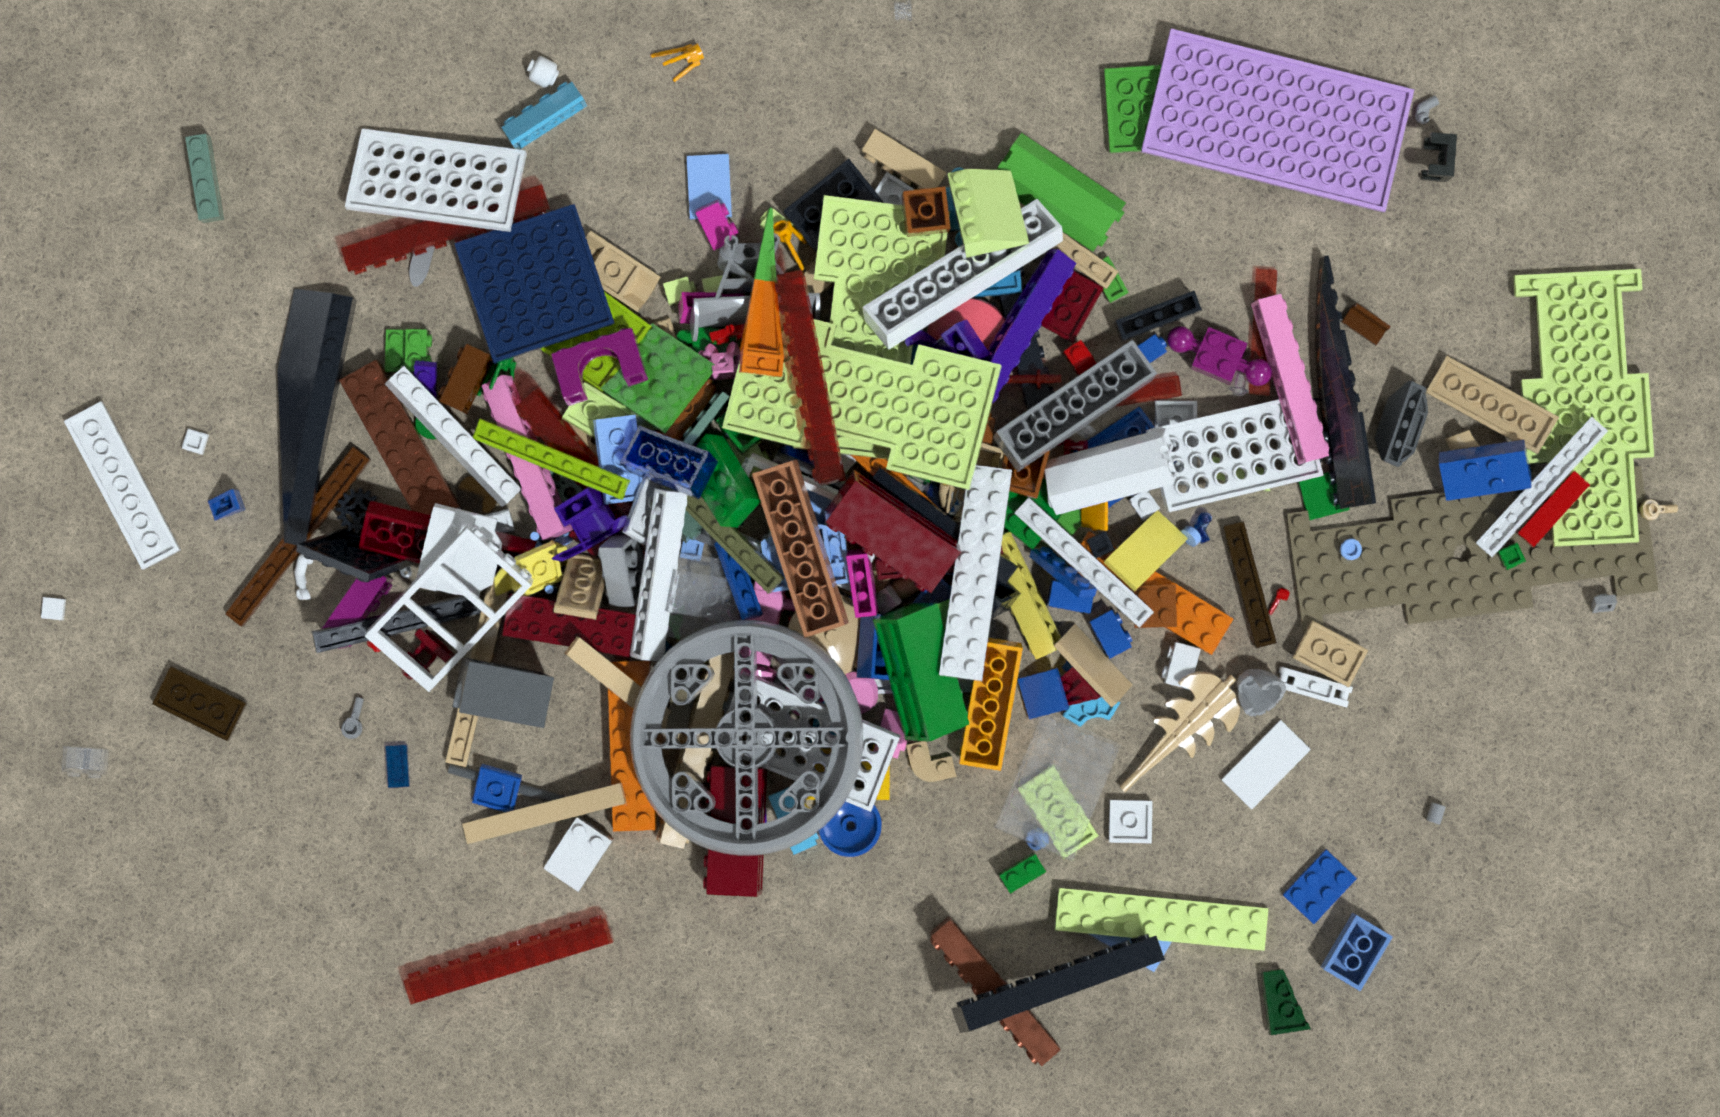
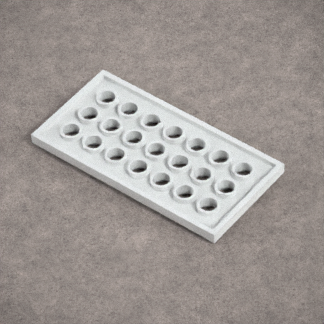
M362 129L345 208L346 210L511 232L527 153L525 150ZM383 148L384 153L381 156L373 155L376 149ZM397 151L405 152L401 159H395L394 154ZM417 154L425 155L424 160L421 162L414 161V158ZM439 156L445 157V162L441 165L435 164V159ZM457 160H466L463 167L458 168L455 166ZM485 162L486 167L483 170L475 169L477 163ZM499 165L507 166L505 172H496V168ZM377 167L380 169L378 175H369L372 168ZM394 170L400 171V175L396 179L390 178V173ZM412 174H421L418 181L413 182L410 180ZM440 176L441 181L438 184H431V178ZM454 179L462 180L460 186H451V182ZM474 182H482L480 189L473 190L471 188ZM501 184L503 188L500 192L495 193L492 191L494 185ZM367 188H376L373 195H365ZM395 190L396 195L393 198H386V192ZM411 192L417 194L413 201L406 200L407 194ZM429 196H437L435 203H426ZM456 198L458 202L455 206H447L449 199ZM477 201L478 206L475 209L467 208L469 202ZM491 204L499 205L498 210L495 212H489L488 207Z
M1279 400L1146 430V433L1166 428L1170 439L1176 443V450L1174 452L1171 451L1170 454L1172 462L1178 461L1182 466L1181 471L1177 472L1174 484L1160 487L1166 513L1324 476L1320 459L1301 464L1300 466L1294 463L1295 451L1293 445L1288 440L1290 434L1287 424L1283 420L1284 414ZM1266 418L1272 420V429L1265 427L1264 421ZM1247 422L1251 423L1254 427L1252 434L1247 433L1245 430ZM1227 427H1231L1234 430L1233 438L1227 437ZM1208 431L1215 435L1213 443H1210L1206 438ZM1188 436L1195 438L1196 445L1194 447H1190L1187 444ZM1271 439H1275L1278 442L1276 450H1273L1269 445ZM1252 443L1257 444L1259 447L1257 454H1253L1250 450ZM1233 447L1239 450L1240 455L1238 459L1231 456V449ZM1213 452H1217L1220 455L1219 463L1212 461L1211 455ZM1194 456L1201 460L1199 468L1194 467L1192 464ZM1276 459L1282 461V470L1275 468L1274 462ZM1257 463L1264 467L1262 475L1257 474L1255 471ZM1238 468L1243 469L1245 473L1243 479H1239L1236 476ZM1219 472L1225 475L1224 484H1220L1217 481L1216 476ZM1199 477L1204 478L1206 481L1204 489L1197 485ZM1180 481L1184 482L1187 486L1185 493H1181L1178 490L1177 486Z
M743 671L741 676L747 680L751 674ZM757 676V695L761 699V702L757 703V708L765 711L772 718L776 728L812 727L809 724V719L811 718L819 721V727L832 726L826 704L819 701L805 704L791 690ZM744 689L741 692V697L743 700L748 701L751 692L748 689ZM735 693L728 711L735 708ZM770 703H778L780 711H773L770 708ZM744 710V711L742 712V714H741V718H742V720H743L744 722H748V721H746V720L744 719L743 714H744V713H750V712L747 711V710ZM796 710L800 714V718L792 719L789 711ZM862 719L863 753L861 762L868 761L872 768L864 770L860 764L856 779L862 780L865 786L864 788H857L854 785L846 802L871 812L901 735ZM767 731L763 734V740L768 744L771 743L773 740L772 734ZM808 731L805 734V737L811 738L812 742L815 741L816 737L813 732ZM723 732L720 736L722 743L727 744L730 741V735L727 732ZM746 732V735H747V739L745 740V743H746V744H747V741H748V740H751V735H748V732ZM828 732L826 735L827 741L834 743L837 740V735L834 736ZM794 735L791 738L784 736L785 742L792 743ZM868 743H876L879 750L876 752L869 750ZM782 747L786 751L785 756H779L775 751L771 759L761 766L796 781L803 773L810 770L816 771L814 765L821 763L824 765L825 771L818 773L821 779H823L831 754H825L821 747ZM748 753L743 754L742 759L749 762L752 761ZM795 756H803L806 763L798 764L795 761ZM808 774L805 781L807 785L814 786L816 778Z

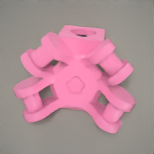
M731 342L725 353H719L713 344H708L705 347V351L698 353L715 364L714 366L712 365L713 373L709 379L712 381L735 379L741 355L737 343Z

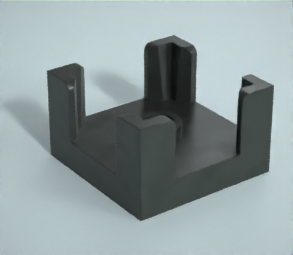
M1432 132L1430 137L1424 139V149L1440 150L1438 154L1439 165L1430 164L1428 170L1422 171L1421 180L1447 182L1454 177L1457 134Z

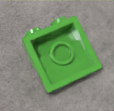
M386 329L385 372H398L405 366L410 373H414L415 361L432 362V356L428 355V349L432 347V334H429V331L424 329Z

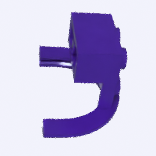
M968 320L956 323L941 334L942 337L938 340H935L931 335L922 330L905 339L907 347L917 344L984 360L990 355Z
M591 487L583 490L554 508L563 526L571 525L581 543L552 557V560L565 561L602 542L624 527L628 518L627 515L616 519L609 505H604L601 491Z

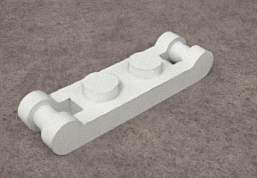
M1280 667L1278 672L1280 673L1279 678L1284 682L1287 691L1348 707L1349 701L1347 699L1349 693H1352L1353 687L1348 688L1340 683ZM1288 676L1294 677L1292 685L1287 684ZM1336 689L1341 691L1339 698L1334 697Z

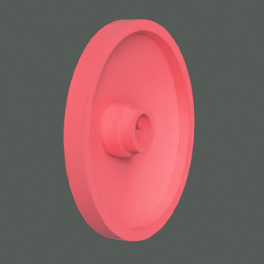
M971 298L929 324L927 333L935 340H938L942 337L941 334L953 325L968 320L986 349H988L1004 323L1005 318L990 303L981 299Z

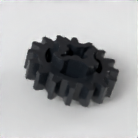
M359 488L358 493L351 489L350 496L344 493L345 500H338L342 505L341 508H336V511L341 512L337 519H343L341 526L345 527L348 525L347 531L349 532L355 528L356 534H360L361 529H363L366 512L361 513L359 516L351 510L359 509L360 505L361 509L367 511L368 506L365 504V498L369 502H375L378 498L376 495L370 497L371 491L369 490L364 494L362 488ZM356 498L351 506H347L352 499ZM346 514L352 516L354 524L349 521Z

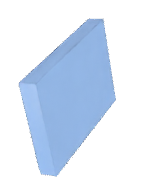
M729 154L687 156L690 220L698 219L695 213L696 209L717 199L720 200L721 204H726L730 213L727 217L732 218Z

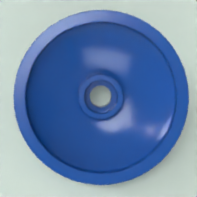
M845 801L837 814L819 830L820 837L826 847L835 854L844 857L862 855L872 849L880 837L882 829L880 813L875 805L870 812ZM849 821L854 822L855 827L853 829L847 828Z

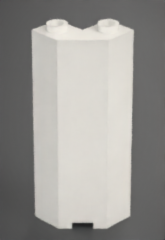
M1159 429L1049 459L1044 471L1049 506L1058 515L1174 484L1177 472L1170 457L1173 444L1167 429Z

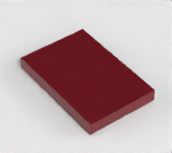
M1073 272L1072 276L1063 285L1061 294L1052 303L1051 311L1043 318L1041 326L1074 343L1104 288Z

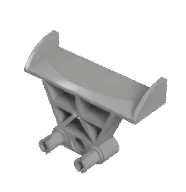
M774 233L777 291H782L783 293L778 295L779 311L820 320V294L797 293L777 264L780 254L778 247L780 237ZM730 235L725 237V243L720 248L717 261L718 267L724 271L715 298H695L693 300L689 320L692 341H697L698 328L745 324L754 282L752 276L746 271L756 270L761 243L738 244L736 236L731 235V240H729ZM750 293V296L721 297L722 294Z

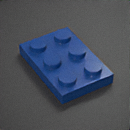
M1325 849L1283 893V896L1312 924H1315L1357 878Z

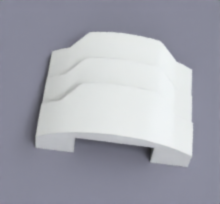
M435 503L417 577L469 523L481 528L484 532L483 535L489 540H494L501 550L502 542L495 532L498 519ZM467 537L444 561L442 566L479 597L481 590L493 585L497 563ZM437 571L420 587L432 591L439 590L455 595H463Z

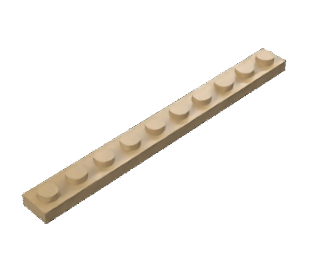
M493 581V585L486 589L484 603L497 612L506 602L508 591L496 596ZM482 611L477 631L490 619ZM502 617L473 646L471 659L492 662ZM458 708L446 763L467 767L479 716L459 713Z

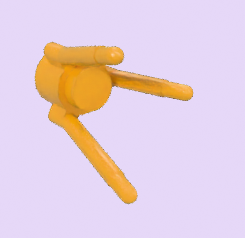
M698 43L653 53L650 56L654 58L683 52L682 55L662 63L663 66H666L684 58L687 63L692 62V64L673 78V81L676 82L694 67L701 65L700 60L704 59Z
M777 221L773 225L774 233L780 237V242H786L797 265L803 271L804 266L790 241L792 233L802 243L806 244L807 242L792 226L790 221Z

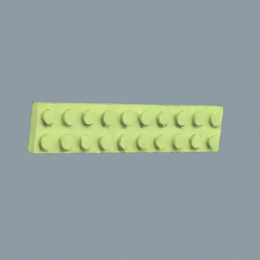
M1058 888L1054 930L1129 938L1149 934V937L1157 936V939L1160 941L1265 951L1269 908Z

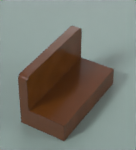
M1357 303L1352 305L1341 321L1342 324L1375 346H1377L1385 332L1391 327Z

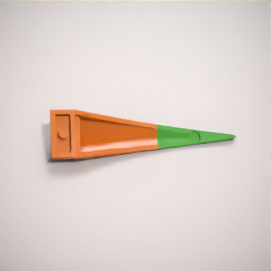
M770 207L767 212L740 347L739 372L780 378L783 374L784 351L776 281L773 209Z

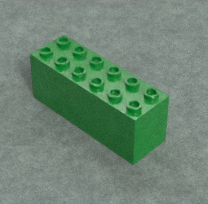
M911 603L873 619L905 740L931 742L969 725L968 712L964 705L963 693L959 687L958 679L939 675L945 629L937 603Z

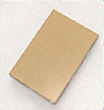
M1311 621L1292 658L1349 688L1368 650Z

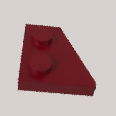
M1074 667L1061 677L1068 706L1101 698Z

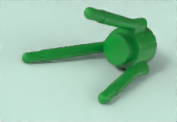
M514 358L496 364L493 362L480 386L477 396H481L483 392L482 385L488 383L492 374L493 377L489 385L490 390L493 389L500 371L507 372L510 369V376L514 380L517 364L513 362Z

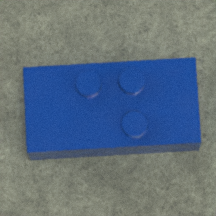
M1525 439L1439 452V467L1446 501L1532 488Z

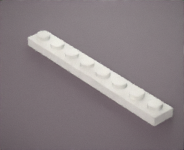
M1591 417L1532 481V488L1525 489L1476 544L1493 557L1603 438L1608 430Z
M1030 498L1015 512V515L1084 578L1088 579L1099 592L1139 628L1154 613Z

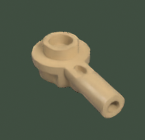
M1652 499L1645 500L1639 508L1640 515L1646 520H1655L1661 513H1676L1678 511L1676 504L1658 505Z

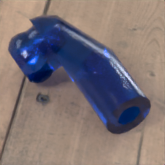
M1208 512L1198 515L1193 526L1201 536L1200 544L1210 540L1206 529L1212 521V515Z

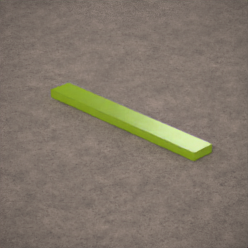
M479 419L472 437L479 442L620 500H623L630 482L627 478L483 419Z

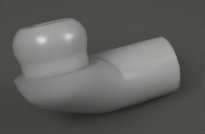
M1435 95L1417 105L1415 119L1418 123L1426 124L1429 122V110L1439 105Z

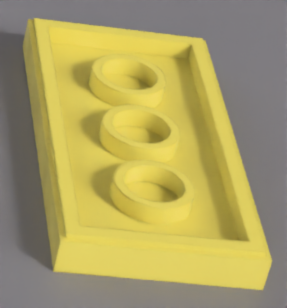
M1157 510L1104 563L1135 592L1188 538Z

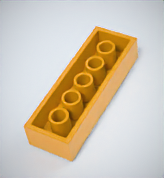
M988 638L982 681L972 680L967 707L969 725L965 726L963 730L959 764L1001 771L1023 650L1022 643Z

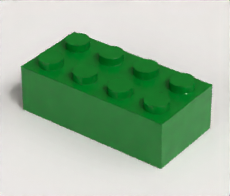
M705 434L681 462L720 526L738 528L761 502L758 491L723 436Z

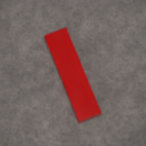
M1573 471L1517 534L1532 548L1535 547L1590 484L1576 471Z

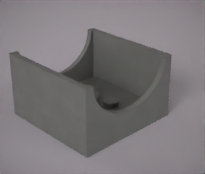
M462 657L452 707L459 708V713L544 728L554 677L544 672Z

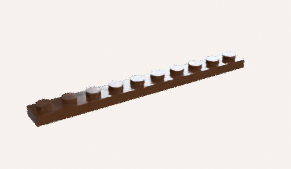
M352 447L316 494L307 540L313 537L339 503L338 500L343 498V494L349 490L371 461L355 447ZM283 537L225 615L239 626L244 627L300 554L296 552L297 545L284 543Z

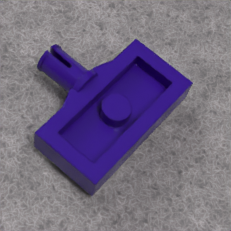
M415 361L413 376L437 400V362Z

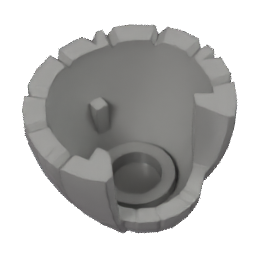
M1248 669L1240 674L1237 679L1238 698L1244 712L1249 716H1259L1266 713V710H1271L1276 706V703H1279V700L1283 698L1286 692L1284 682L1266 670Z

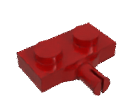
M730 324L725 329L710 332L712 343L717 342V345L728 343L729 338L737 337L738 340L742 339L745 324L736 326Z

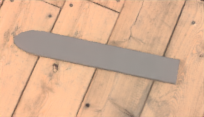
M434 176L432 184H438L441 181V177ZM429 196L427 199V203H435L437 200V196ZM422 220L409 270L410 281L415 287L422 284L428 274L441 222Z

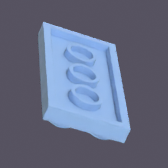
M636 415L593 420L599 467L630 480L623 500L603 493L604 505L634 501L644 477Z

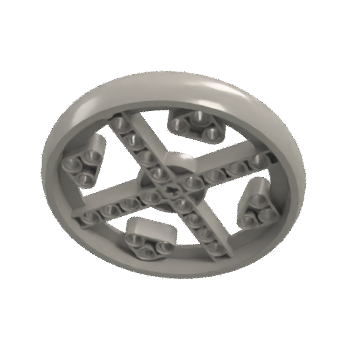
M735 620L711 625L692 633L679 641L659 659L645 679L635 702L630 727V749L635 774L643 793L657 814L672 829L693 843L709 850L731 855L756 856L785 850L803 842L822 829L837 814L848 798L858 776L863 753V723L859 704L849 680L836 661L822 647L810 638H804L803 634L782 625L757 620ZM744 646L749 647L751 651L750 656L747 658L741 655V649ZM734 652L735 708L728 711L720 719L716 728H662L665 709L671 697L677 705L689 704L714 678V669L710 665L702 663L718 655ZM757 652L771 654L788 661L789 663L779 667L777 672L778 678L805 704L817 702L820 695H822L828 708L832 727L776 728L772 718L765 711L757 708ZM744 667L751 671V676L747 680L741 676V670ZM786 667H790L793 670V676L790 679H786L783 675V670ZM807 667H812L815 671V675L811 679H808L804 674ZM680 668H684L687 671V677L684 680L679 679L677 675ZM701 668H705L708 671V677L705 680L699 677L698 673ZM808 688L813 689L815 692V697L812 700H808L805 697V691ZM681 689L687 692V699L684 702L678 698V692ZM744 689H748L751 692V698L748 701L743 700L741 697V692ZM744 710L751 713V720L749 722H744L741 718ZM766 731L770 732L773 736V740L769 744L765 743L762 738ZM787 731L794 735L792 743H787L784 740V734ZM808 731L815 734L816 738L813 743H808L805 740V734ZM829 731H833L837 735V740L834 743L827 741L826 735ZM660 732L666 735L667 739L664 744H660L657 741V735ZM681 732H684L688 737L685 744H681L678 741V735ZM702 732L707 733L709 736V741L706 744L701 743L699 740V735ZM723 732H727L730 735V741L727 744L722 743L720 739ZM746 732H748V735H751V740H748L747 744L745 740H742V736ZM832 747L829 765L823 779H821L817 771H807L779 798L780 808L785 812L791 813L777 820L758 824V767L771 759L776 748ZM662 748H717L722 759L736 768V824L720 821L704 813L714 808L716 803L715 797L688 771L678 772L671 779L665 766ZM745 753H748L752 758L749 765H745L742 762V756ZM808 774L816 778L814 786L807 785L805 779ZM681 775L686 776L688 779L686 787H682L678 782ZM744 775H749L752 779V784L749 787L742 783ZM704 796L709 799L710 804L708 808H703L700 805L701 797ZM745 796L750 797L752 800L750 808H746L742 804V799ZM787 796H791L795 800L792 808L785 805L784 801ZM808 796H813L816 799L815 807L807 806L806 798ZM680 797L687 798V808L680 807ZM744 818H749L752 821L751 829L748 830L743 827L742 821Z

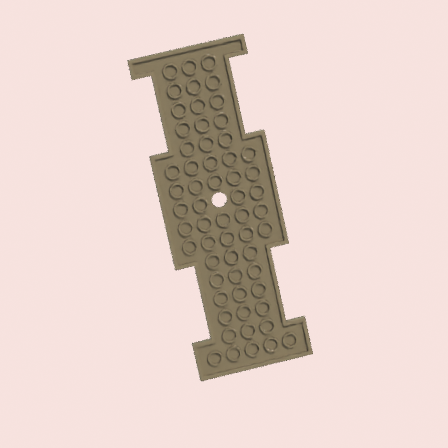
M1641 466L1634 467L1639 542L1553 547L1552 529H1550L1532 548L1517 533L1547 501L1545 500L1501 547L1503 549L1517 542L1526 559V562L1509 570H1505L1498 553L1491 557L1476 542L1518 498L1517 490L1446 501L1445 492L1391 499L1392 521L1318 531L1310 530L1308 511L1287 513L1286 518L1302 634L1304 636L1311 621L1324 626L1322 615L1399 604H1404L1407 624L1533 608L1532 586L1612 576L1616 596L1658 591L1649 520L1643 518L1639 512L1640 505L1646 500ZM1355 539L1361 544L1362 552L1357 559L1347 560L1341 556L1340 545L1343 541ZM1460 545L1466 546L1470 551L1469 558L1464 562H1460L1454 557V550Z

